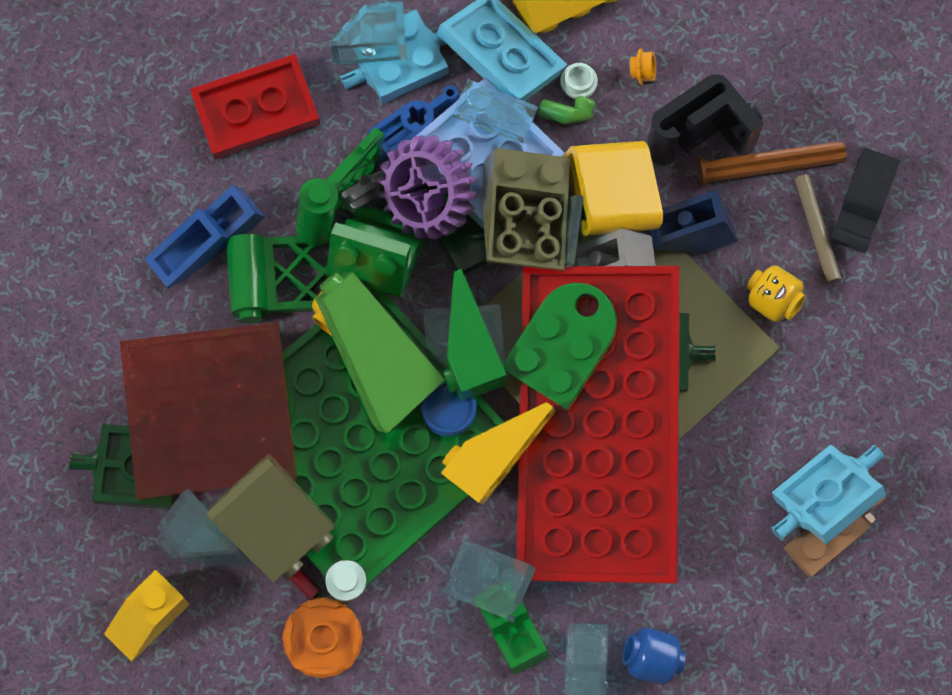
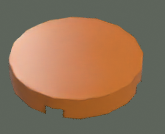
M323 597L306 601L290 615L285 623L282 639L285 654L294 668L306 676L326 679L339 676L352 667L360 655L363 635L361 624L351 609L338 600Z

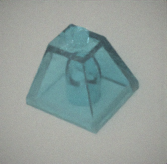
M189 488L179 496L156 527L164 537L158 543L172 560L180 555L186 564L243 567L248 563L242 551L205 515L207 509Z

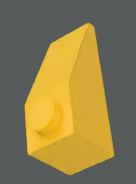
M546 402L465 441L462 447L456 444L445 456L442 463L446 467L441 474L478 503L484 505L556 410Z

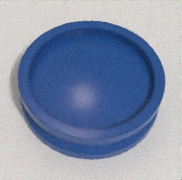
M444 380L421 402L423 420L427 427L438 435L446 437L460 435L468 430L474 422L476 416L475 397L461 402L457 391L450 393Z

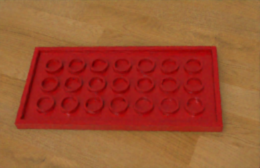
M564 266L563 271L523 267L522 333L544 299L556 288L570 283L589 284L598 288L608 297L616 313L617 331L611 346L569 411L520 381V415L546 402L556 412L519 458L516 581L677 584L680 266ZM591 296L582 298L577 304V312L584 317L594 315L599 307L598 300Z

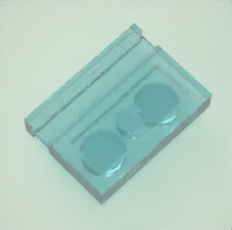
M464 539L448 576L451 578L447 587H443L441 592L513 622L515 616H513L517 605H521L536 568Z

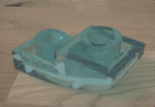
M568 623L565 695H607L608 624Z

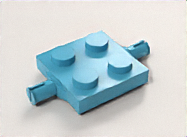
M417 10L411 11L351 38L350 43L358 58L359 68L340 75V80L345 90L366 81L376 91L382 104L449 74L448 65L440 53V47L447 43L437 33L433 34L425 26Z
M829 445L772 492L773 497L788 512V515L771 527L776 537L783 541L795 529L802 527L811 531L823 543H829L886 496L883 486L868 473L871 467L884 458L882 451L878 447L876 448L875 445H872L870 449L856 459L842 454L834 446Z

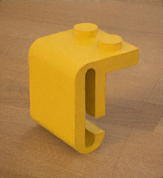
M645 141L571 146L563 154L562 157L570 158L569 182L575 208L585 209L587 220L579 223L580 231L584 236L609 234L621 228L630 231L656 230L661 227L663 209L649 147Z

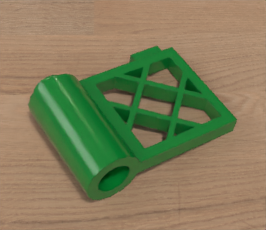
M375 127L326 180L315 178L308 180L302 185L299 192L295 224L296 234L302 242L315 246L326 242L333 230L335 213L341 208L340 193L357 184L361 176L371 175L378 167L384 133Z
M240 234L228 238L226 248L232 316L239 318L241 323L251 324L262 321V316L269 313L313 311L312 302L317 295L312 292V289L323 277L326 279L330 277L327 276L328 264L324 268L309 256L316 246L302 242L298 236L263 238L255 234ZM330 238L323 244L316 246L330 245ZM273 248H289L299 257L287 269H284L274 260ZM303 260L319 273L307 287L291 274ZM275 270L281 275L276 281ZM285 280H288L302 292L294 301L277 302L276 289ZM306 296L310 299V301H302V300H303Z

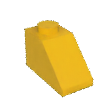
M155 570L126 598L104 635L133 662L190 604Z

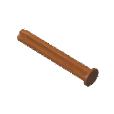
M838 141L708 161L698 157L696 169L700 187H706L707 182L842 163L846 161L847 153L845 144Z

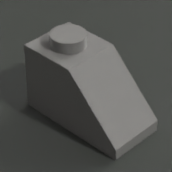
M621 228L565 251L566 266H656L652 236Z

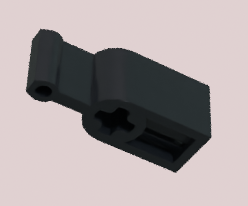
M864 147L830 238L831 242L866 254L900 160Z

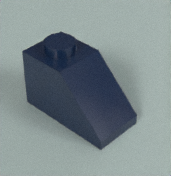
M717 189L662 208L663 222L661 227L656 230H649V234L652 236L653 248L662 251L704 254L738 242L730 210Z

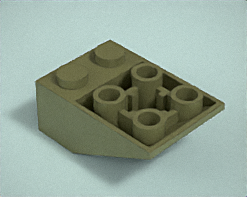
M495 147L485 159L482 184V210L487 262L556 271L564 270L570 158Z

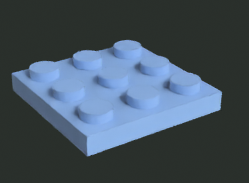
M486 78L481 80L416 135H423L426 138L432 135L439 136L440 142L444 140L453 141L452 151L457 149L464 150L461 161L462 163L468 161L473 163L467 172L469 177L475 176L478 178L476 183L470 184V189L479 194L475 199L468 200L475 208L468 215L483 229L482 184L484 161L495 147L560 157L565 153Z

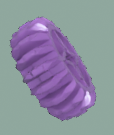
M423 135L415 136L411 141L404 140L400 142L398 148L392 149L387 153L390 160L380 165L386 175L380 176L376 181L384 185L385 191H381L377 197L386 198L388 205L382 211L386 213L393 212L394 216L391 224L399 225L403 222L402 233H414L418 239L427 237L433 240L438 239L442 235L447 236L454 233L456 227L464 225L467 222L465 215L472 213L475 209L468 200L475 199L479 195L470 189V184L476 183L478 178L475 176L469 177L467 170L471 168L473 163L469 161L462 163L461 158L464 150L457 149L452 151L453 141L444 140L440 142L439 136L435 135L428 136L427 138ZM410 169V179L407 183V176ZM426 183L428 187L437 186V188L427 191V188L418 189L417 187L426 185ZM448 191V200L445 206L444 196Z

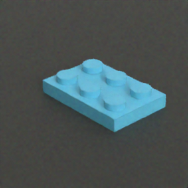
M476 0L440 24L437 35L480 76L489 80L516 107L559 77L567 66L552 49L499 0Z

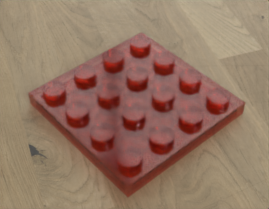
M278 322L120 341L138 500L229 489L269 453L294 480H297Z

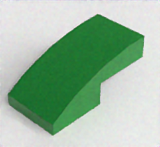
M510 580L474 598L513 675L549 657L547 648L532 624L528 612Z

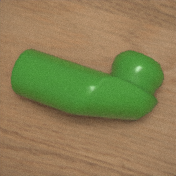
M578 96L575 99V106L570 107L544 99L539 106L538 115L541 118L561 124L589 121L594 115L592 111L595 107V101Z

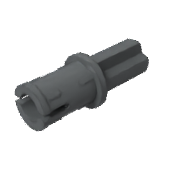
M381 169L372 175L366 174L361 176L357 184L340 193L341 209L344 211L348 209L350 212H354L368 203L375 204L380 201L381 198L377 196L381 191L385 190L384 185L376 180L380 176L386 175V173Z

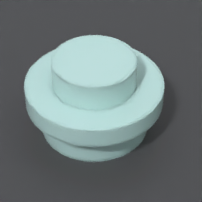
M574 63L563 71L560 84L567 96L576 99L578 96L588 98L595 92L598 78L596 72L587 64Z
M343 560L335 563L326 575V587L329 593L340 601H351L358 598L366 586L364 570L353 561Z

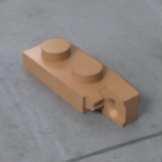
M883 497L827 544L823 543L811 531L805 529L783 549L810 579L870 528V525L876 520L870 512L886 498Z

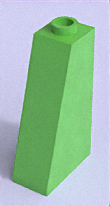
M336 272L320 285V289L323 292L315 300L373 426L378 431L388 433L445 379L353 272L343 273L342 275Z

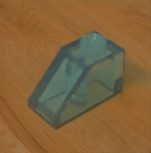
M382 0L373 4H365L329 39L333 64L408 59L403 1Z

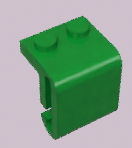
M364 205L352 212V215H354L352 220L347 219L344 225L335 223L330 236L327 276H331L336 272L340 275L353 272L365 287L401 298L421 254L426 238L418 239L414 233H402L403 222L399 225L391 224L394 216L393 213H386L381 209Z

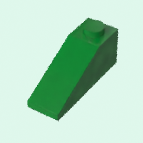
M462 269L454 271L447 369L442 371L449 392L457 391L461 402L505 385L506 372Z

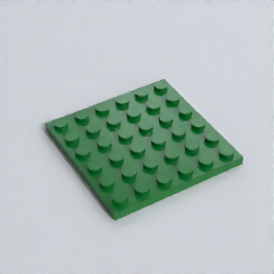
M367 288L443 377L442 371L447 369V360L385 293ZM316 324L196 424L194 429L238 480L270 453L334 523V528L329 532L333 536L330 542L317 553L310 549L304 555L325 579L328 570L335 563L343 560L357 563L364 570L366 589L471 497L441 474L446 467L442 462L448 452L456 444L462 447L465 441L504 423V421L478 395L475 397L476 416L474 422L468 430L460 435L446 437L431 431L423 420L421 403L388 433L378 431L368 416L333 337Z

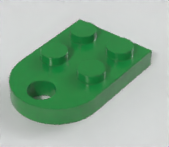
M570 283L556 288L544 299L502 364L505 372L569 411L615 338L617 317L612 303L602 291L589 284ZM587 296L596 298L599 307L594 315L584 317L577 312V304L582 298Z

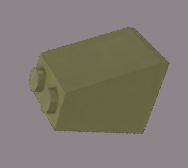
M270 453L216 500L205 514L273 583L280 576L285 581L302 567L303 563L299 559L310 549L317 553L333 538L329 532L334 528V523Z

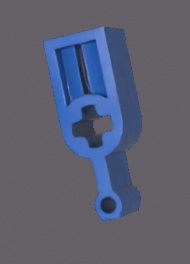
M454 85L445 87L443 94L428 104L420 100L405 104L368 130L369 134L376 127L384 133L380 158L383 162L390 160L387 153L392 149L398 148L400 142L411 140L459 100V91Z

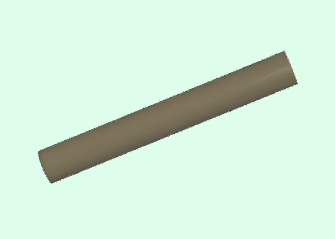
M808 174L801 175L795 178V182L826 282L830 284L841 281L842 278L810 176Z

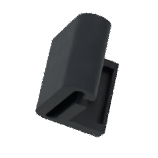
M713 74L654 113L647 145L651 160L654 163L669 165L674 162L680 139L679 132L683 129L680 146L686 153L717 132H720L739 156L749 155L755 149L764 123L756 106L752 103L747 104L726 77Z

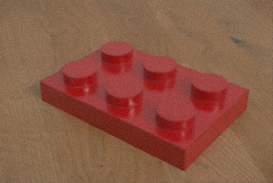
M296 54L190 89L214 160L320 124V118Z

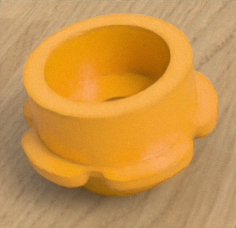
M643 49L638 50L637 56L630 58L631 78L638 79L641 85H644V82L656 80L654 52H644Z

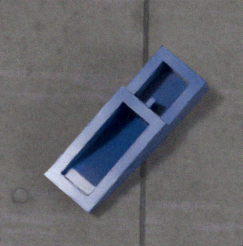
M232 185L206 210L199 208L151 252L145 258V261L165 286L171 288L226 250L228 238L247 234L266 216L243 189Z

